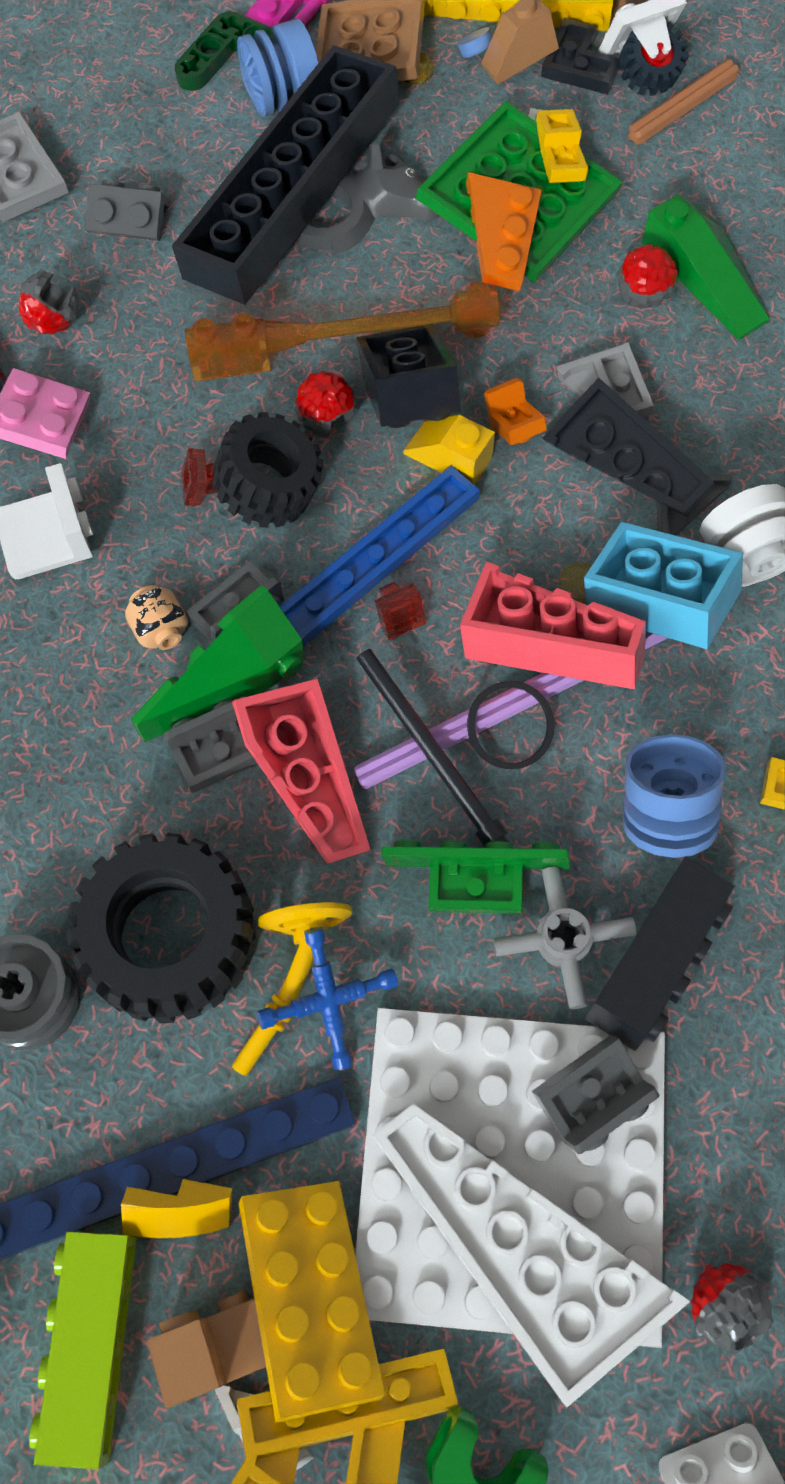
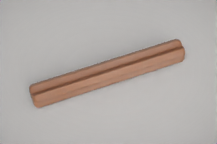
M731 59L725 60L632 123L627 134L629 140H633L635 145L642 144L737 78L738 65L734 64Z

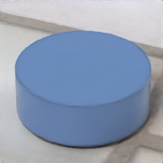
M486 27L476 30L460 39L457 45L461 56L469 58L487 50L492 39L490 28Z

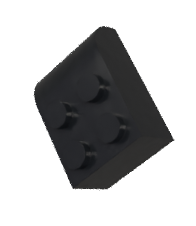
M432 323L356 337L367 394L381 427L402 428L409 425L411 421L422 419L439 421L446 419L450 414L461 412L457 365Z

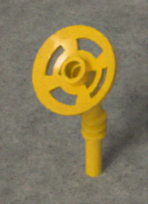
M336 902L300 904L276 909L258 917V926L273 933L293 935L294 944L299 945L280 993H274L271 997L274 1003L268 1002L265 1008L277 1009L291 1004V1000L299 997L314 961L312 950L306 944L304 931L314 927H323V931L342 923L352 915V907L350 905ZM292 1018L280 1020L275 1026L264 1030L261 1029L259 1024L232 1063V1068L241 1075L247 1076L276 1032L284 1031L286 1027L283 1022L289 1023Z

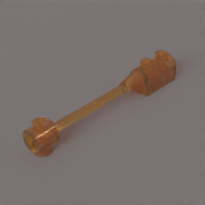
M478 281L471 283L466 291L455 292L450 305L306 325L300 322L263 320V318L255 319L251 314L240 313L233 318L232 322L215 324L207 318L199 319L194 322L191 328H185V337L193 379L196 382L271 371L270 355L305 344L309 340L449 321L455 325L459 332H463L467 337L474 339L482 338L489 333L491 328L499 327L500 307L496 288L489 287L486 283Z

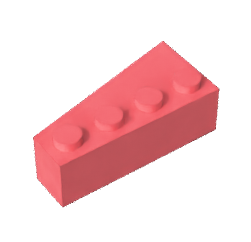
M487 561L460 623L465 658L635 689L645 658L646 621L596 602H592L589 605L573 600L572 593L559 588H556L554 592L534 585L533 579L519 573L512 577L500 572L498 565Z

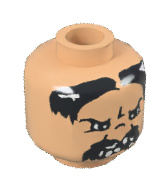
M149 585L137 590L129 599V604L125 610V617L136 639L143 647L167 650L176 646L181 641V635L184 634L188 627V616L176 595L170 589Z

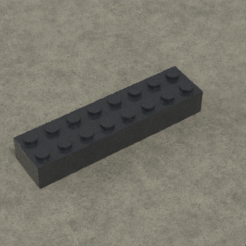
M333 45L172 244L182 280L246 305L400 104L396 66Z

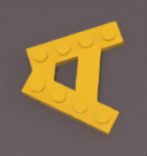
M445 1349L379 1364L385 1396L380 1400L276 1423L270 1391L237 1399L245 1461L231 1484H294L301 1448L352 1436L345 1484H397L405 1422L446 1412L458 1406Z

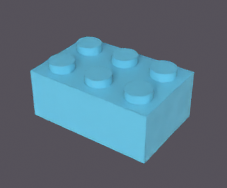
M621 522L584 577L586 605L592 602L599 603L646 621V632L708 650L742 590L743 553Z

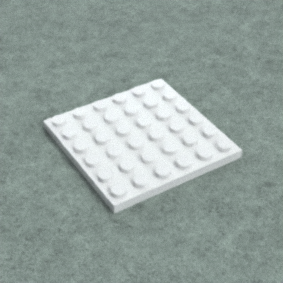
M378 1008L355 1252L369 1320L513 1334L373 1137L374 1133L413 1103L464 1139L470 1146L491 1161H495L509 1171L508 1173L529 1188L534 1189L600 1236L603 1241L628 1259L639 1264L649 1274L662 1282L665 1032H661L654 1043L646 1038L636 1051L623 1044L643 1080L655 1086L660 1096L649 1104V1108L644 1115L636 1120L626 1121L612 1131L603 1145L597 1149L577 1154L560 1139L533 1095L532 1090L607 1038L609 1034L596 1026ZM662 1327L639 1346L662 1348Z

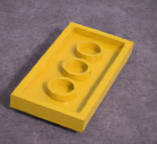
M339 1181L242 1196L238 1205L276 1423L380 1400L385 1396Z

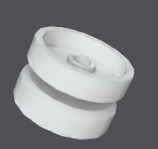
M778 484L760 485L727 499L713 509L701 524L699 531L706 544L743 553L742 587L768 580L785 571V487Z

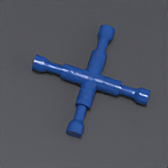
M314 927L305 930L304 935L306 944L312 950L314 964L311 967L317 992L293 999L291 1004L277 1009L268 1007L258 1010L257 1017L261 1029L264 1030L275 1026L280 1020L293 1016L298 1019L321 1011L326 1035L331 1037L334 1050L331 1057L335 1070H344L350 1068L353 1064L350 1052L345 1048L342 1035L345 1032L340 1005L364 998L366 993L377 989L389 990L398 987V979L395 971L391 968L380 972L377 977L361 981V979L335 986L331 963L326 961L323 948L325 941L323 927Z

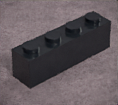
M685 856L585 1019L607 1034H612L619 1038L621 1043L633 1051H636L646 1038L654 1043L669 1017L661 1013L668 1000L676 1004L691 981L690 978L684 975L690 962L698 966L713 943L705 938L711 926L719 930L729 916L733 906L726 901L735 886Z

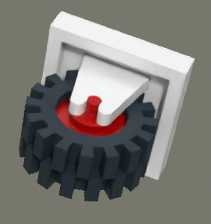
M649 0L636 6L634 3H630L616 12L615 18L605 34L597 53L620 58L619 70L624 69L621 77L623 81L628 78L631 79L628 85L631 90H633L635 85L639 86L638 94L644 95L647 89L650 96L656 95L658 91L661 94L666 92L669 87L672 88L684 70L685 62L689 55V52L684 51L688 44L686 40L679 41L683 35L680 30L675 34L671 30L687 4L686 0Z

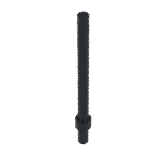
M367 649L356 658L475 825L478 830L475 835L485 847L488 842H508L505 838V835L508 834L497 818L493 820L373 651Z

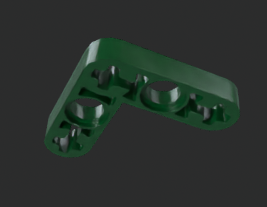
M236 12L219 14L175 63V74L179 87L188 91H196L203 88L235 51L238 52V37L250 34L254 39L255 31L264 30L272 42L273 28ZM208 49L219 50L217 53L214 54L203 53L205 50Z

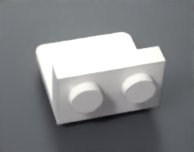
M61 463L45 468L52 492L0 507V543L8 572L14 579H22L93 557L87 539L88 536L93 535L92 527L86 511L79 512L77 506L78 502L83 501L79 485L75 477L67 478Z
M748 1423L668 1454L659 1461V1472L664 1484H785L755 1426Z

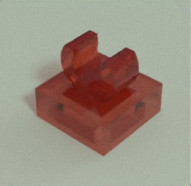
M188 448L181 470L185 506L201 505L204 493L213 494L219 492V490L213 488L212 480L214 474H212L214 463L206 465L205 449Z
M395 582L379 588V592L383 597L376 599L375 604L381 629L388 640L426 624L421 594L413 583L399 589Z

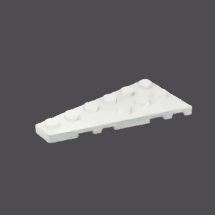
M414 1103L373 1134L377 1143L565 1407L570 1406L690 1303L688 1299L675 1290L670 1289L649 1274L646 1269L603 1241L600 1236L534 1189L526 1186L495 1161H491L470 1146L464 1139Z

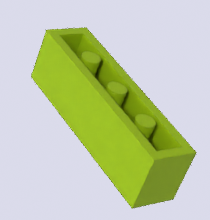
M66 1232L65 1243H60L57 1247L54 1273L56 1276H60L57 1298L51 1299L46 1317V1329L48 1332H52L49 1355L45 1354L42 1357L38 1372V1388L44 1389L41 1413L34 1415L29 1435V1446L31 1449H36L33 1465L100 1469L110 1463L137 1237Z

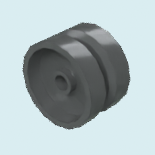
M7 934L1 936L0 1044L12 1050H34L53 1043L69 1029L79 1009L81 989L76 972L58 952L43 940L29 934Z

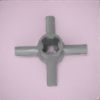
M556 866L548 867L542 870L549 912L541 919L536 932L493 938L494 953L498 957L539 950L542 957L548 963L561 966L569 1009L584 1008L588 1006L579 962L587 956L593 942L636 936L635 921L633 917L589 923L580 912L568 908L560 868ZM565 927L571 929L574 932V947L564 948V941L561 938L552 939L551 931L549 930L554 932L564 930Z

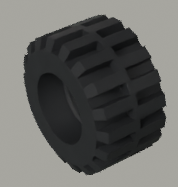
M259 412L257 418L249 414L243 416L241 423L235 421L224 435L212 474H214L212 480L213 488L219 490L217 498L220 503L229 504L227 511L233 516L237 513L242 515V521L247 524H251L252 520L259 523V527L268 528L270 523H273L277 528L284 526L287 520L291 523L297 520L300 513H304L322 478L321 472L324 468V461L319 458L321 449L318 444L311 443L313 439L311 433L308 430L305 432L299 429L301 424L294 420L292 423L284 420L285 416L276 414L274 418L269 417L268 412ZM252 463L269 465L276 469L283 478L266 476L259 472Z

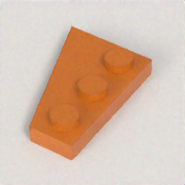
M468 172L466 187L467 193L470 194L471 217L472 222L475 223L476 247L482 283L520 291L541 189Z

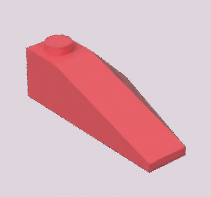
M318 679L232 701L245 746L325 862L329 864L371 850Z

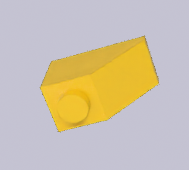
M461 415L450 416L439 421H425L403 450V454L441 473L452 465L475 485L492 460L495 432Z

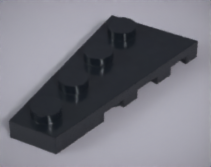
M599 377L542 438L546 443L686 517L716 487L714 481Z

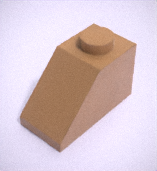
M519 0L514 7L502 14L481 62L482 68L497 85L559 49L550 10L540 0Z

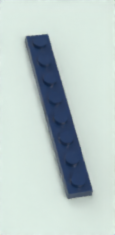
M340 1077L1 1203L0 1261L65 1237L66 1232H78L122 1215L121 1203L127 1187L175 1195L178 1194L183 1179L207 1183L356 1126Z

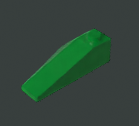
M263 585L259 586L223 617L217 624L223 631L208 648L204 649L198 645L189 655L191 661L187 665L186 672L180 678L171 677L167 679L131 718L138 735L144 742L163 735L166 731L171 730L175 723L184 718H197L212 711L214 706L221 701L227 699L236 700L244 696L255 695L273 687L283 678H291L299 671L305 660L302 639L270 592Z

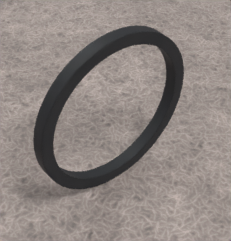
M504 681L489 686L476 697L468 713L467 732L474 750L484 761L498 768L520 769L535 763L548 750L554 735V716L548 701L537 689L523 682ZM502 688H517L528 692L539 702L546 717L547 728L542 745L534 755L517 763L502 762L490 756L480 745L475 732V717L480 704L489 694Z

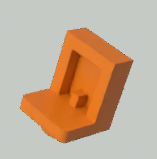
M514 378L485 391L484 396L489 424L511 446L516 443L527 442L533 436L547 431L545 416L526 401L524 384L519 378Z

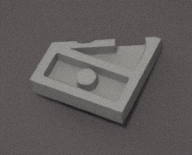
M629 342L556 366L558 379L578 397H581L599 377L643 418L654 414L653 402Z

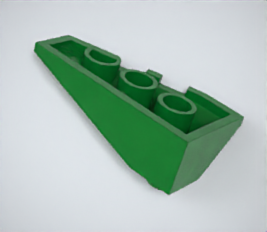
M680 194L649 211L642 244H652V246L664 248L675 262V268L678 271L677 279L738 340H741L769 322L770 318L724 228L699 204Z

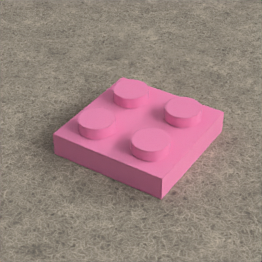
M13 368L0 393V439L66 459L90 404V392Z

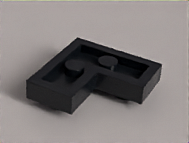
M564 17L556 34L559 49L546 56L542 65L541 77L608 95L619 69L620 58L590 51L596 38V25Z

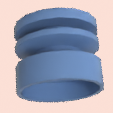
M295 18L273 26L272 42L264 30L255 31L254 39L250 34L238 37V57L246 90L260 116L272 115L274 107L277 111H280L287 103V93L291 98L318 65L317 55L310 35L299 18Z
M662 735L651 737L638 743L628 753L625 765L624 789L626 794L623 804V827L627 837L638 848L657 856L672 858L692 856L709 848L718 837L726 771V764L721 754L708 743L691 736Z

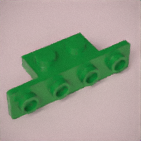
M399 840L394 842V847H382L381 854L385 864L389 867H430L428 903L430 912L523 914V869H545L554 866L559 867L560 870L570 869L569 850L560 849L559 844L552 842H538L532 844V849L513 848V844L501 841L488 842L485 848H467V844L460 841H443L439 844V847H421V843L417 841Z

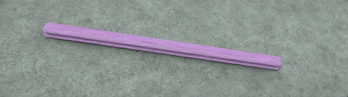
M645 632V649L667 639V637ZM541 673L523 683L534 687L548 699L583 680ZM511 688L480 704L475 717V732L478 734L539 702L528 692ZM469 710L428 729L443 751L469 738L467 732ZM410 738L354 767V775L359 785L363 789H368L427 758L414 739Z

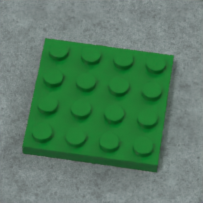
M505 101L418 188L416 199L477 242L475 223L472 222L471 198L470 194L467 193L466 187L468 172L541 189L524 273L525 277L535 283L619 193L623 182L583 155L588 166L585 181L549 183L541 154L537 122Z

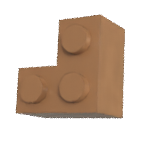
M247 1290L218 1301L220 1312L207 1318L200 1319L199 1312L196 1310L159 1323L161 1335L147 1340L165 1409L205 1394L228 1382L266 1367L255 1298L250 1300Z

